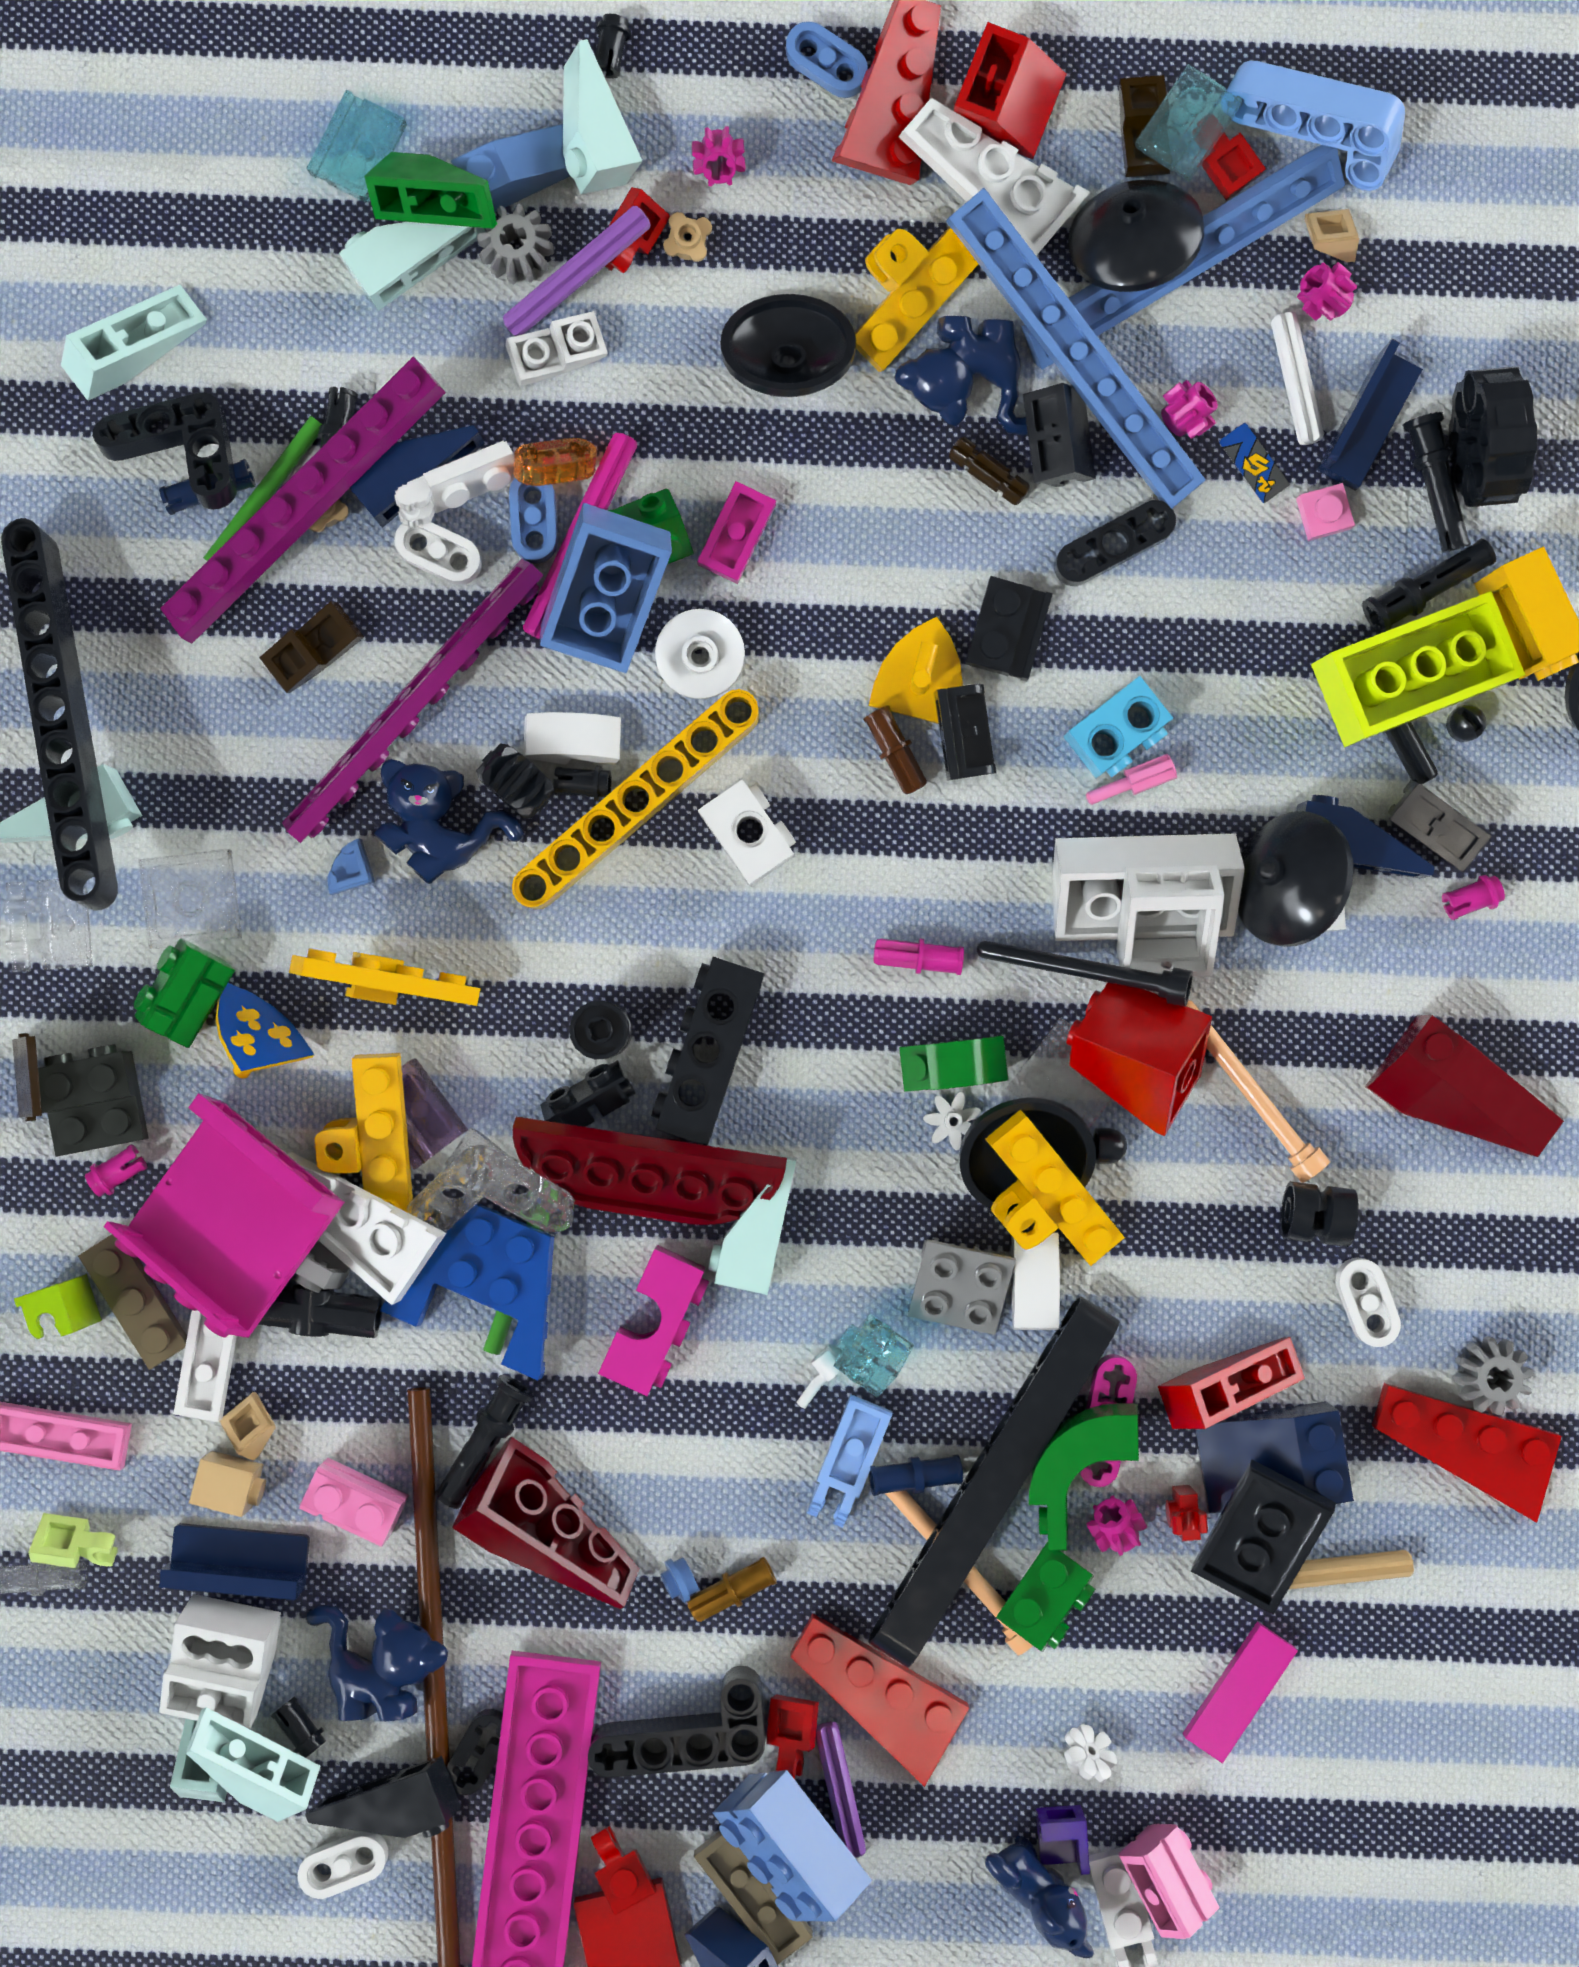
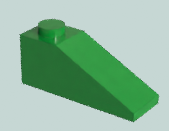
M390 152L364 176L375 219L491 229L497 225L488 180L430 154Z

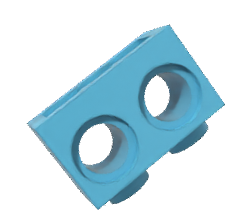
M1139 676L1070 729L1063 737L1095 778H1098L1105 771L1112 778L1133 762L1128 753L1142 744L1148 750L1164 738L1168 733L1163 726L1171 721L1173 717L1142 677ZM1130 707H1140L1147 712L1149 723L1146 728H1136L1129 722L1128 710ZM1105 734L1111 738L1114 750L1110 756H1101L1094 751L1092 747L1094 735Z

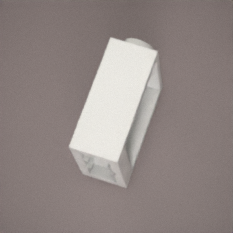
M1218 865L1125 867L1116 947L1121 967L1162 974L1164 970L1172 971L1175 967L1193 971V977L1213 975L1225 897ZM1199 910L1195 938L1134 939L1138 911ZM1162 966H1168V967H1170V968H1169V969H1165V968H1163Z

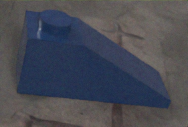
M474 425L397 442L350 489L383 528L399 515V506L396 505L394 497L398 487H401L402 484L407 485V482L423 476V473L476 452L485 443Z
M1312 795L1311 801L1307 800L1297 805L1296 811H1306L1323 816L1342 831L1351 849L1353 868L1419 879L1434 875L1435 867L1355 809L1339 806V798Z

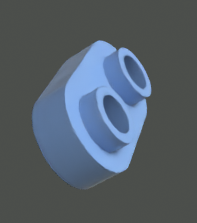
M802 22L790 30L786 39V56L794 69L837 97L849 98L861 92L862 88L860 86L868 70L866 58L859 50L815 22ZM804 47H812L816 50V53L812 56H804L800 51ZM842 71H848L853 77L848 81H842L837 75Z
M525 471L514 478L509 488L511 541L521 559L538 564L549 560L556 552L558 546L556 495L553 485L547 476L537 471ZM530 491H539L541 499L535 504H529L526 502V495ZM541 535L544 538L543 544L539 548L529 547L528 540L531 536Z

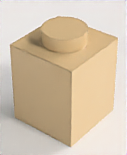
M216 1451L209 1452L200 1459L189 1504L238 1517L244 1516L253 1505L258 1506L262 1500L266 1487V1479L260 1478L264 1464Z

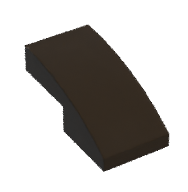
M1165 76L1120 78L1119 105L1125 177L1170 174L1172 158L1167 128L1170 113Z
M330 601L300 629L288 631L259 658L284 691L291 693L335 662L363 639L364 636L339 603Z

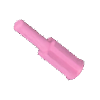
M1168 754L1162 755L1124 770L1125 778L1087 792L1086 799L1089 804L1093 805L1128 790H1131L1133 795L1177 779L1175 765Z

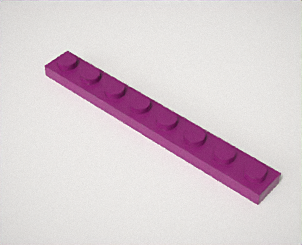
M414 356L160 608L182 639L192 644L446 393L424 365Z
M521 559L285 818L282 824L292 837L301 843L307 836L314 838L329 821V817L326 815L338 802L341 805L345 804L359 788L357 783L359 778L368 769L373 772L380 767L389 755L387 750L389 745L398 736L400 738L406 737L419 722L418 713L428 703L434 705L446 694L450 687L447 681L458 669L464 672L476 661L480 654L477 648L488 636L491 639L497 637L508 625L510 619L507 615L519 603L523 606L536 595L540 588L537 582L544 575L533 564Z

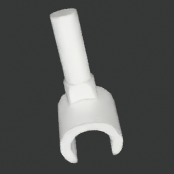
M826 1347L811 1361V1364L819 1373L797 1400V1404L804 1409L821 1386H824L826 1382L833 1379L839 1372L842 1362L831 1347Z

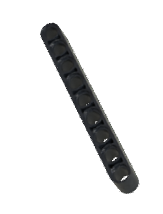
M20 518L11 521L4 528L1 535V544L59 884L62 893L68 899L93 911L103 910L115 901L118 894V883L59 548L57 543L32 520ZM35 540L34 545L25 551L27 545ZM43 581L41 587L32 593L34 587ZM50 622L47 631L39 635L41 628ZM57 664L56 671L47 677L48 670ZM65 706L63 714L54 720L56 711L60 707ZM72 748L70 758L61 764L63 754ZM80 790L78 801L68 807L70 797ZM87 833L86 844L76 851L78 839ZM95 877L93 889L84 895L83 888L85 883L90 878Z
M1079 1296L1074 1301L1059 1324V1329L1054 1332L875 1624L868 1639L869 1644L907 1668L914 1663L1112 1340L1120 1323L1117 1318L1082 1296Z

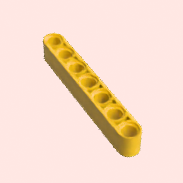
M737 689L729 691L718 699L516 874L512 883V892L516 900L523 906L535 910L544 909L557 900L756 727L759 711L758 703L754 696L748 691ZM735 702H743L752 710L751 716L743 723H733L726 716L728 707ZM701 731L712 732L718 740L715 748L708 753L698 752L692 746L693 738ZM668 760L678 761L683 766L682 776L675 782L668 783L659 778V768ZM635 789L644 790L649 795L648 805L640 812H632L625 807L627 794ZM601 818L612 820L615 827L612 837L602 842L594 840L591 836V828L594 822ZM568 847L578 849L580 853L579 865L571 871L561 870L557 863L558 854ZM531 877H542L546 883L545 894L538 900H528L524 895V884Z

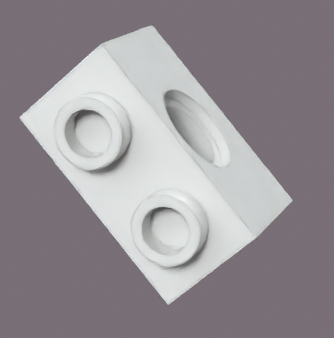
M742 779L698 809V812L747 884L751 887L794 857L790 847L796 841L782 821L774 825L764 810L771 805L759 787L754 784L748 788ZM748 819L758 821L763 827L761 838L753 843L743 842L737 836L738 826Z

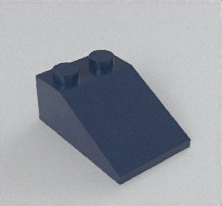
M1326 1401L1231 1416L1207 1429H1195L1209 1513H1221L1251 1459L1336 1502V1504L1354 1501L1339 1410Z

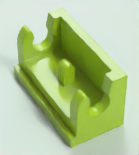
M87 1274L14 1298L16 1307L21 1306L29 1332L36 1339L44 1337V1329L39 1322L43 1313H49L54 1317V1326L61 1337L102 1321Z

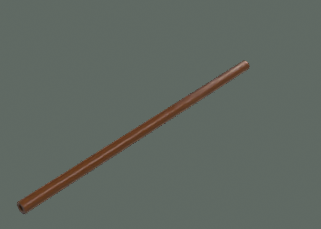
M416 1387L408 1389L407 1392L420 1626L429 1633L432 1641H437L444 1645L430 1387ZM444 1664L435 1672L429 1673L423 1680L427 1761L442 1756L447 1768L450 1756ZM452 1817L448 1821L450 1826L446 1830L431 1837L438 1967H461Z

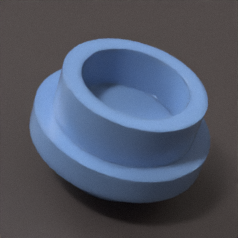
M684 1558L675 1562L672 1559L665 1561L667 1571L660 1575L671 1599L679 1596L683 1603L690 1601V1595L699 1591L687 1562Z

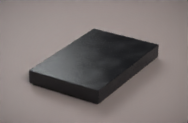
M1251 1459L1193 1562L1191 1572L1274 1615L1334 1513L1336 1502Z

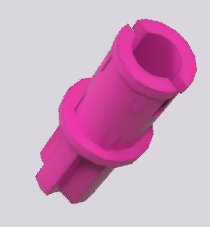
M880 938L876 940L873 959L877 965L915 969V974H920L921 970L961 975L964 947L925 944L924 939H919V942L916 943Z

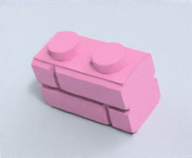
M327 1458L315 1471L299 1509L314 1516L321 1514L323 1520L382 1547L391 1536L409 1495Z
M1177 1824L1149 1825L1135 1837V1841L1130 1842L1118 1853L1160 1936L1175 1939L1190 1938L1203 1925L1202 1922L1207 1921L1219 1909V1905L1211 1892L1212 1882L1208 1875L1199 1869L1190 1851L1192 1847L1191 1841L1185 1832L1178 1828Z

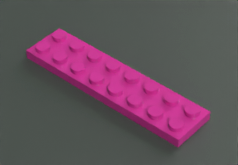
M513 1650L510 1654L472 1967H564L589 1768L588 1750L593 1735L601 1661Z

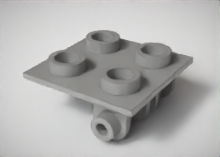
M936 1237L933 1240H924L921 1252L922 1260L908 1317L995 1335L1016 1258L1005 1256V1252L1001 1251L999 1254L978 1250V1246H973L972 1249L967 1248L964 1243H960L957 1246L939 1242V1238Z

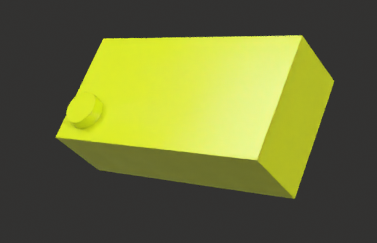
M1492 591L1331 652L1311 664L1344 748L1525 676Z

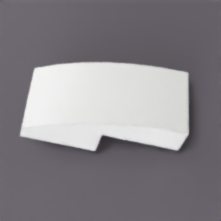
M594 311L552 321L550 328L507 338L505 344L519 387L581 368L606 357L608 354Z
M570 712L527 713L524 723L523 756L526 759L567 765L571 759L615 765L620 760L621 717Z
M1052 1233L1039 1245L1027 1250L1023 1249L1011 1237L1012 1257L1016 1258L1013 1269V1283L1011 1285L1013 1330H1058L1060 1319L1059 1234Z

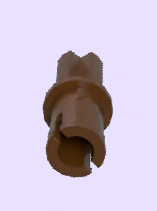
M889 705L864 717V722L867 723L882 752L879 755L880 759H886L902 792L907 795L924 787L927 784V780L909 748L912 742L910 739L905 740L890 711Z

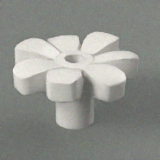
M1081 1724L1078 1728H1072L1065 1735V1741L1070 1748L1065 1751L1064 1756L1069 1770L1074 1774H1080L1086 1780H1090L1093 1776L1099 1782L1108 1779L1111 1776L1110 1768L1117 1764L1114 1752L1105 1750L1111 1744L1109 1736L1101 1731L1094 1737L1093 1728L1085 1724Z

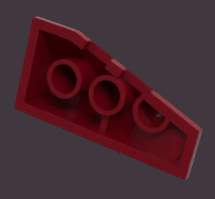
M1417 1015L1365 1086V1088L1401 1114L1535 1157H1539L1564 1122V1120L1469 1041L1433 1015Z
M510 1437L469 1491L452 1528L492 1554L613 1607L622 1609L626 1605L640 1568L607 1529L598 1528L583 1511L582 1507L585 1504L575 1493L571 1496L555 1478L558 1472L549 1461L515 1438Z

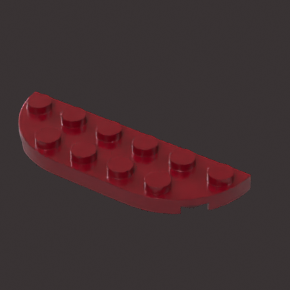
M516 1117L513 1125L514 1147L522 1165L527 1171L531 1168L547 1183L546 1190L575 1205L600 1211L695 1225L727 1223L738 1220L741 1213L752 1204L766 1185L771 1186L764 1191L760 1199L770 1200L779 1189L786 1169L787 1158L523 1117Z

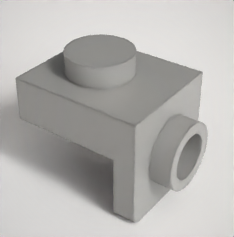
M317 1241L295 1273L298 1275L295 1281L301 1286L317 1293L321 1289H340L351 1269L320 1241Z

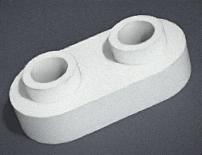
M432 522L425 525L420 524L419 527L416 526L414 528H408L407 525L404 526L402 523L396 530L394 537L395 548L407 563L456 585L468 584L479 575L482 568V557L477 547L470 540ZM418 537L427 539V545L421 551H415L412 548L413 541ZM458 556H465L468 560L466 567L461 570L454 569L452 566L453 560Z
M1351 1258L1345 1261L1337 1270L1335 1281L1355 1336L1373 1347H1384L1391 1344L1400 1332L1401 1322L1382 1270L1377 1264L1364 1258ZM1362 1272L1364 1283L1362 1286L1354 1288L1351 1284V1278L1355 1273ZM1377 1314L1380 1318V1324L1376 1329L1369 1330L1367 1320L1371 1315Z
M358 1831L313 1849L305 1856L299 1867L298 1883L300 1888L312 1898L325 1899L375 1879L382 1872L387 1862V1843L379 1834ZM367 1847L371 1849L373 1857H362L359 1853V1848ZM317 1865H328L331 1869V1874H321L317 1869Z

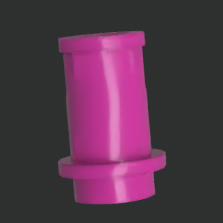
M1487 875L1479 876L1478 882L1442 894V902H1450V904L1443 906L1451 920H1456L1463 915L1485 907L1495 909L1498 907L1499 902L1505 899L1504 889L1500 880L1496 876L1488 877Z
M131 1144L100 1165L94 1163L90 1166L91 1171L85 1174V1179L98 1197L105 1193L111 1196L114 1194L116 1186L140 1171L147 1169L143 1156L128 1165H124L137 1157L138 1149Z

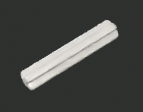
M1295 312L1281 313L1274 317L1271 326L1298 443L1300 445H1309L1320 441L1324 436V431L1297 314Z

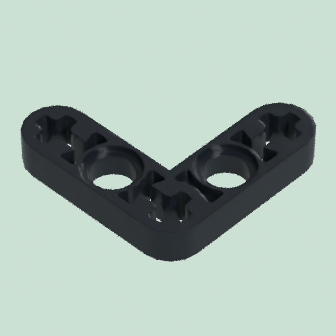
M205 392L195 393L112 414L102 418L93 429L92 436L101 453L107 459L113 461L126 460L184 445L190 486L199 503L205 508L214 510L226 507L234 500L237 494L227 421L218 400L212 394ZM205 413V417L201 419V414ZM182 418L184 424L181 425L178 419ZM161 420L170 421L169 426L160 433L149 432L151 426ZM136 429H138V431L140 432V435H138V434L136 433V431H135ZM208 444L219 445V448L213 455L209 457L198 456V452ZM215 473L218 481L215 484L216 488L211 490V479L208 474Z

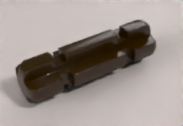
M966 437L958 439L950 450L949 458L960 467L966 465L971 475L993 491H1002L1004 499L1013 505H1018L1028 493L1029 483L1018 475L1015 477L1011 476L1009 468L984 450L978 452L976 450L977 445Z

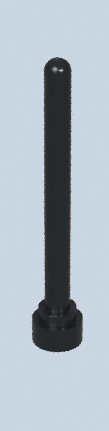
M982 941L977 946V954L984 959L1159 992V997L1166 998V1002L1169 1004L1186 1007L1191 992L1193 971L1174 967L1172 971L1164 970L1162 974L990 941Z

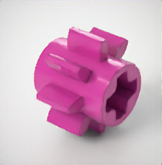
M725 126L723 130L716 129L712 131L706 127L702 143L692 141V156L695 157L693 160L694 175L703 173L706 179H708V186L710 187L714 183L732 185V178L735 172H745L746 169L745 158L742 156L745 152L743 138L734 140L729 134L728 126Z
M1324 262L1311 268L1303 276L1300 283L1301 292L1297 295V298L1304 303L1302 310L1315 321L1322 314L1330 321L1343 315L1351 307L1354 300L1353 291L1357 289V285L1350 279L1352 273L1339 262L1332 269Z
M1186 380L1182 384L1179 382L1163 395L1168 405L1161 410V416L1168 429L1175 435L1181 437L1187 433L1192 439L1196 435H1202L1216 424L1210 414L1217 410V400L1205 384L1196 382L1194 385H1191L1189 380Z
M1113 1495L1110 1499H1106L1100 1504L1093 1506L1095 1520L1087 1522L1086 1525L1092 1537H1095L1094 1540L1101 1552L1110 1548L1118 1552L1119 1556H1122L1124 1552L1141 1545L1139 1531L1146 1529L1147 1524L1132 1499L1123 1503Z

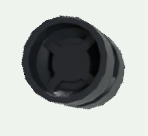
M591 1001L581 1006L573 1015L569 1026L570 1039L575 1049L583 1056L595 1060L609 1059L621 1054L630 1044L633 1035L632 1021L628 1013L619 1005L608 1001Z
M1290 1181L1284 1191L1281 1206L1280 1226L1283 1239L1311 1242L1317 1236L1322 1244L1349 1247L1355 1237L1358 1223L1359 1203L1356 1190L1327 1186L1323 1192H1320L1315 1184Z

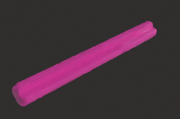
M613 434L527 616L523 630L532 637L540 639L541 623L583 502L608 510L637 448V442L626 434Z

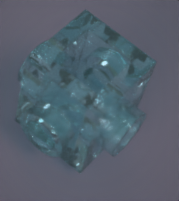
M869 1314L859 1327L851 1323L836 1345L842 1351L833 1366L844 1373L852 1382L859 1384L878 1397L898 1376L914 1345L892 1330L890 1326Z

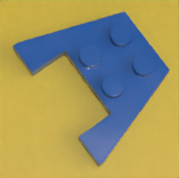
M469 1202L444 1231L446 1235L402 1300L393 1305L385 1301L380 1311L415 1327L421 1326L436 1288L440 1285L517 1319L518 1323L501 1365L538 1381L543 1378L545 1373V1362L543 1359L545 1339H547L548 1322L546 1321L548 1295L551 1292L555 1236L476 1202Z

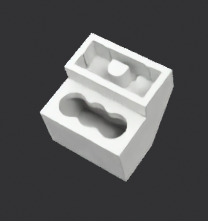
M193 1594L175 1622L170 1664L163 1675L159 1713L197 1721L201 1710L207 1707L250 1729L257 1717L275 1656L281 1612Z

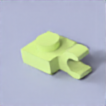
M43 1513L28 1553L31 1562L76 1568L81 1556L100 1566H113L118 1552V1548L113 1547L116 1537L114 1534L107 1532H89L88 1519Z

